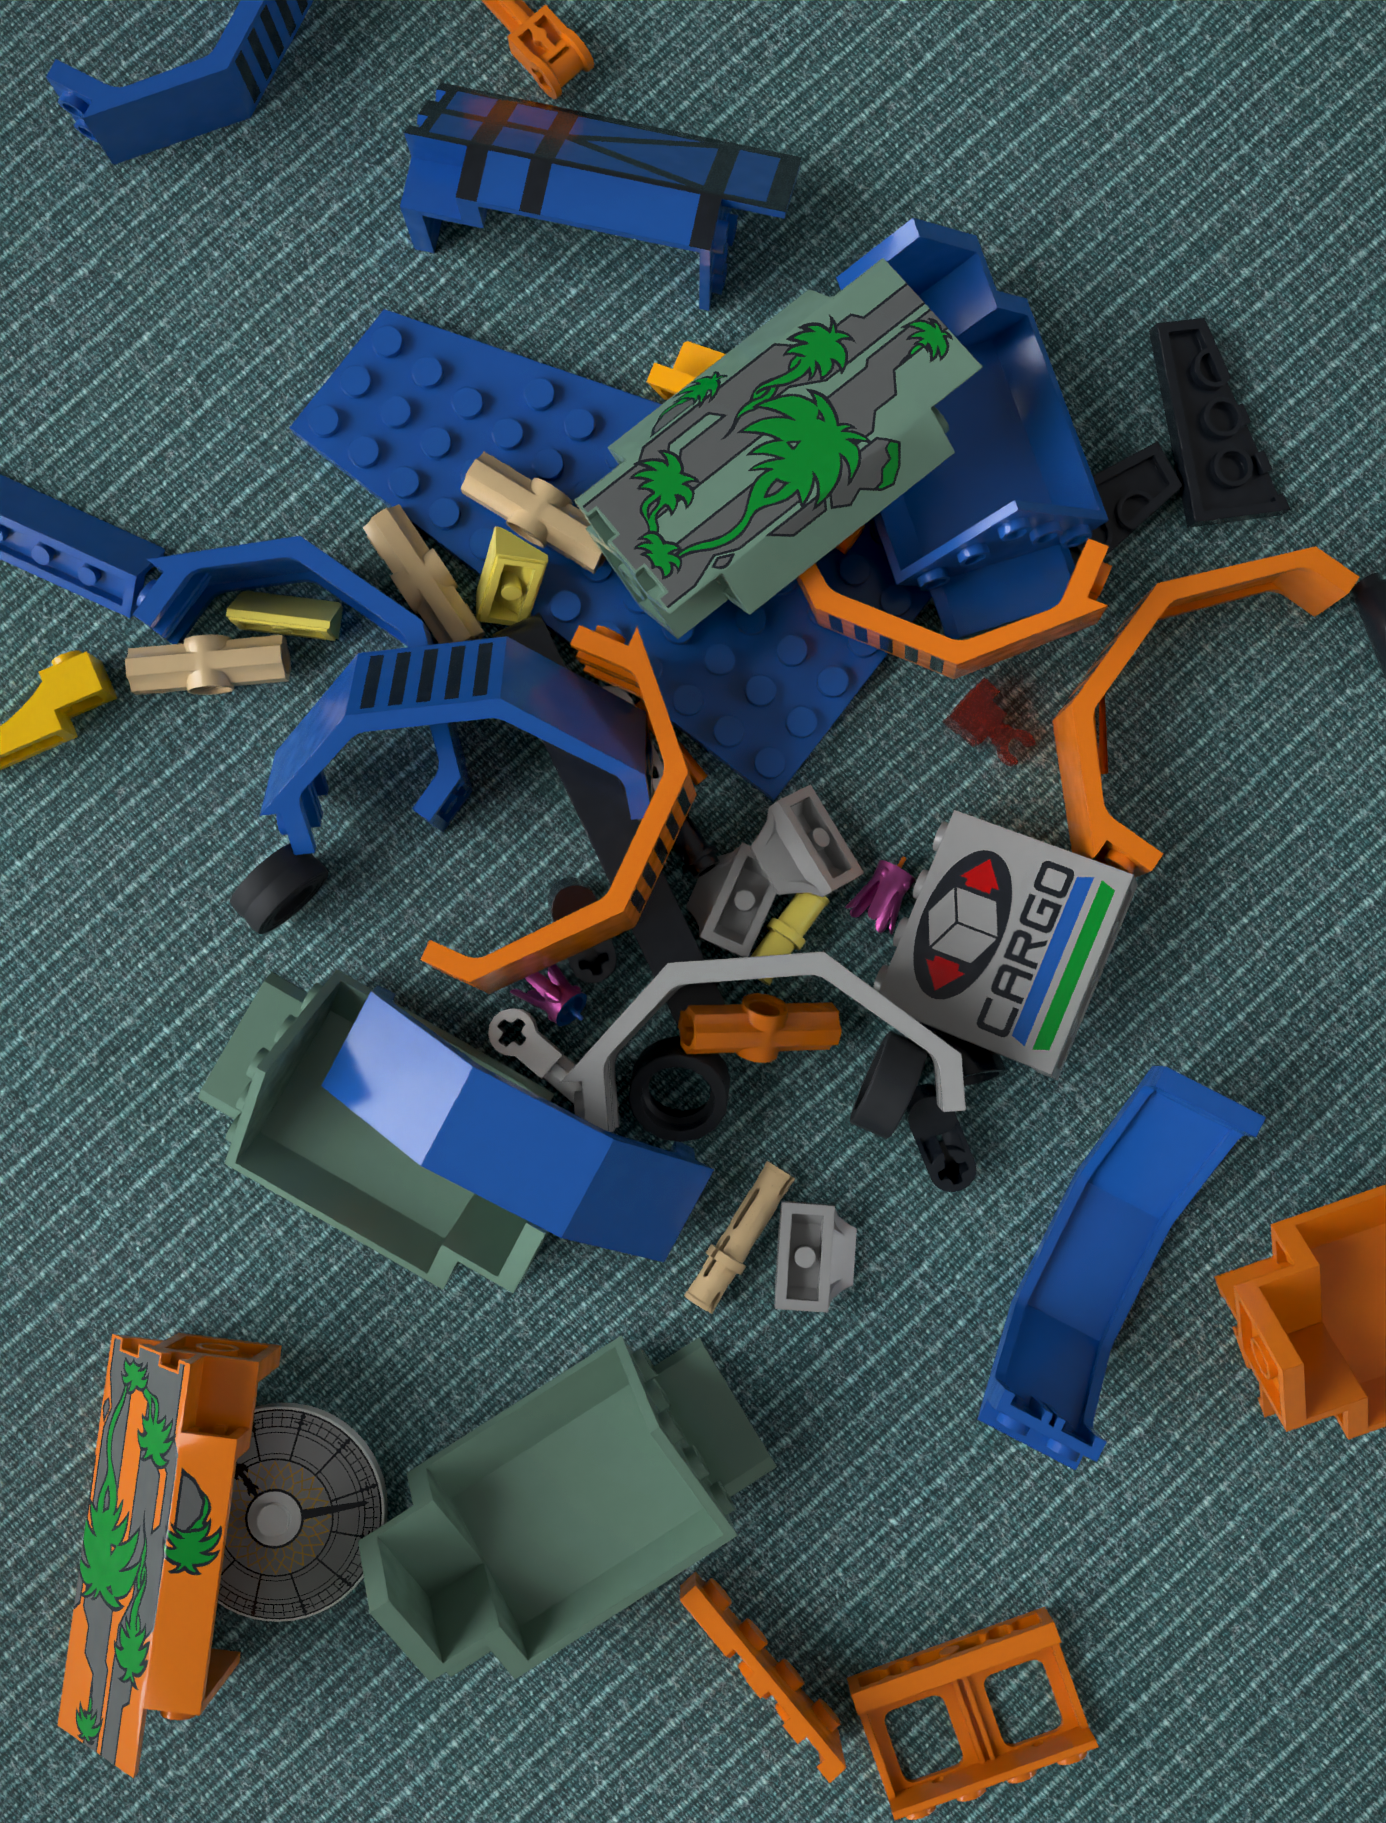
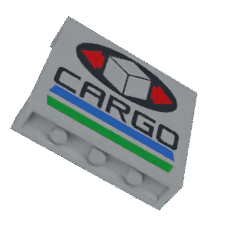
M954 810L949 823L942 822L937 830L933 842V850L936 851L930 869H923L917 878L913 890V898L917 899L910 917H903L899 922L893 937V946L897 947L890 965H883L879 970L873 989L920 1023L1032 1067L1038 1073L1058 1080L1138 884L1134 874Z

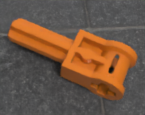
M481 0L511 32L507 38L512 55L525 67L542 90L552 99H557L561 96L562 87L582 70L589 72L594 68L593 57L584 42L574 31L567 28L546 4L534 13L523 0Z

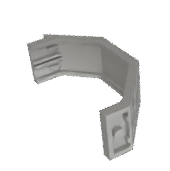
M823 951L667 963L561 1082L582 1081L581 1091H575L574 1093L575 1115L608 1132H613L616 1127H619L615 1071L617 1056L622 1048L677 990L685 985L694 983L816 975L826 979L924 1048L933 1060L937 1105L943 1112L966 1110L962 1054Z

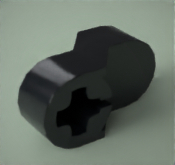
M575 877L563 878L556 882L550 889L547 898L553 922L597 901L589 885L582 879ZM611 938L567 958L575 976L588 983H597L608 978L614 971L617 963L616 952Z
M927 1083L916 1086L905 1111V1116L926 1169L937 1188L947 1192L961 1191L968 1187L975 1179L977 1169L955 1111L943 1112L939 1108L934 1084ZM941 1134L943 1139L938 1141L936 1136Z

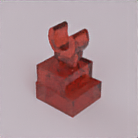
M984 677L973 686L942 722L956 735L959 734L973 748L981 744L988 736L997 747V754L1002 763L1012 767L1018 764V759L1009 752V742L1012 739L1021 741L1027 748L1035 745L1036 742L1027 731L1014 730L1010 725L1002 722L1007 713L992 701L1000 691Z

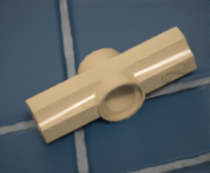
M483 452L480 457L474 460L460 488L464 495L507 520L506 524L514 532L541 548H545L548 545L593 574L606 561L605 556L586 530L591 524L582 511L572 505L573 502L567 495L542 479L534 477L533 480H530L486 452Z
M400 504L391 508H385L371 517L368 524L363 527L367 538L393 573L390 575L391 579L415 615L418 613L421 615L438 643L479 640L484 637L485 633L481 628V624L457 592L456 588H458V585L436 551L433 548L429 550Z
M196 635L185 638L184 644L128 648V655L125 659L126 677L129 680L131 692L136 695L186 690L188 693L198 695L223 694L232 692L234 686L287 682L291 672L290 653L287 640L283 635L230 639V637L224 635Z

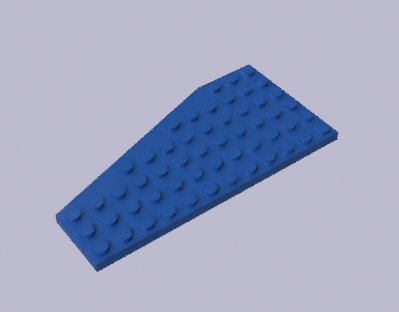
M384 309L289 427L293 434L391 508L400 504L414 527L478 576H481L495 526L506 529L547 554L548 564L531 616L540 613L546 627L568 645H570L579 625L595 631L597 626L607 627L622 635L626 639L625 645H629L638 627L671 723L774 802L889 653L820 626L797 579L789 583L750 615L728 599L677 639L639 607L607 559L596 573L593 574L548 545L545 548H541L518 535L506 524L507 520L462 493L460 488L465 480L467 471L476 458L480 457L483 452H486L530 480H533L534 477L542 479L567 495L573 502L572 505L579 509L574 500L619 465L607 447L662 404ZM874 518L865 523V530L845 555L837 548H834L816 562L825 582L833 591L911 623L914 622L932 598L930 590L922 591L918 586L896 585Z

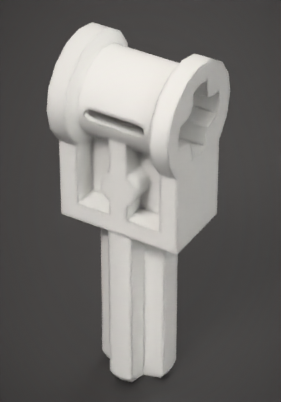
M517 1008L503 1010L494 1016L489 1024L488 1036L495 1050L503 1055L517 1057L541 1079L544 1078L574 1104L575 1091H581L582 1081H561L576 1064L538 1031L537 1023L533 1016L527 1011ZM521 1019L526 1024L521 1031L526 1037L525 1042L521 1044L515 1040L510 1044H506L502 1040L506 1033L505 1029L501 1026L503 1021L506 1020L513 1023Z

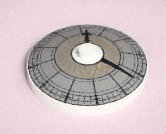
M272 1403L255 1407L250 1448L236 1462L218 1595L219 1604L239 1615L252 1619L274 1622L294 1621L310 1617L332 1607L345 1598L364 1578L358 1541L387 1523V1491L383 1474L373 1452L361 1436L347 1423L322 1409L298 1403Z

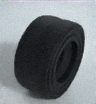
M289 843L261 862L241 882L233 893L230 903L236 912L245 918L246 922L255 932L265 934L286 922L305 906L323 886L329 872L312 853L294 855Z

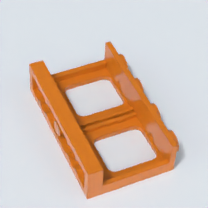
M1045 1607L847 1677L850 1694L875 1759L894 1821L904 1817L908 1820L924 1818L930 1815L937 1805L954 1799L960 1802L974 1800L983 1795L987 1787L1004 1781L1008 1783L1024 1782L1032 1778L1037 1773V1769L1056 1762L1059 1765H1070L1079 1762L1086 1757L1087 1751L1098 1748L1097 1741L1088 1726L1059 1644L1062 1642L1056 1625ZM1038 1660L1043 1664L1061 1714V1724L1054 1730L1014 1744L1006 1743L1001 1736L985 1691V1679L991 1674L1024 1662ZM930 1696H940L945 1702L961 1747L962 1759L954 1766L917 1779H907L901 1771L885 1725V1716L893 1709Z

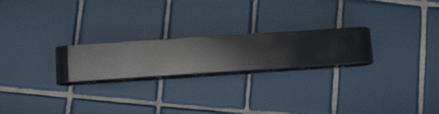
M540 613L493 634L494 638L507 636L565 667ZM542 740L610 885H612L640 825L638 819L631 820L624 789L615 775ZM661 870L636 927L632 928L654 978L667 963L704 960ZM715 982L685 985L677 990L666 1002L677 1026L681 1010H686L688 1005H725Z

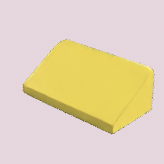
M495 526L476 591L477 620L511 626L530 617L548 564V555L506 529Z
M243 591L227 608L226 617L242 630L335 641V639H339L343 606L341 603L334 601Z

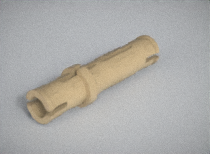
M768 1161L765 1163L758 1179L731 1219L724 1234L716 1245L711 1244L706 1251L709 1257L688 1291L684 1294L688 1300L713 1314L735 1275H741L745 1270L746 1265L743 1262L771 1219L781 1199L795 1181L794 1177Z

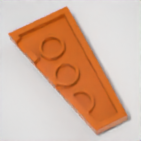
M695 1571L680 1585L681 1603L726 1657L731 1658L737 1653L742 1658L738 1667L746 1682L760 1699L762 1697L768 1699L771 1695L777 1701L775 1709L784 1721L782 1726L797 1744L806 1738L811 1742L819 1753L820 1764H818L817 1768L827 1781L831 1783L846 1769L840 1735L837 1729L841 1725L840 1720L821 1698L814 1703L801 1689L804 1685L802 1677L785 1658L777 1662L764 1648L768 1644L766 1637L750 1619L746 1618L741 1622L728 1608L732 1601L725 1590L712 1578L705 1582Z

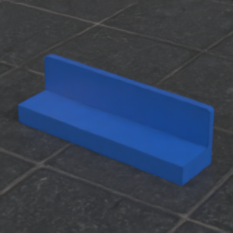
M0 474V560L131 618L138 608L137 598L144 587L145 574L154 567L147 559L164 557L165 549Z

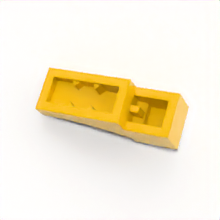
M75 650L55 657L52 660L53 666L38 672L42 680L39 687L22 708L0 726V770L77 738L78 735L71 718L117 699L101 660L87 651L82 653L79 650Z

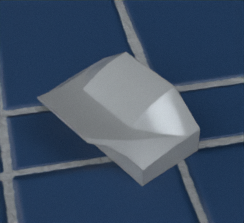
M811 784L776 801L768 808L766 823L750 846L752 853L779 895L811 893L824 897L864 874Z
M742 842L733 852L717 856L720 863L708 873L699 877L686 908L693 915L699 926L700 939L743 958L748 957L776 896V891L752 853L750 845Z
M781 1201L775 1274V1309L828 1313L832 1299L843 1290L853 1286L857 1228L846 1223L838 1216L835 1205Z

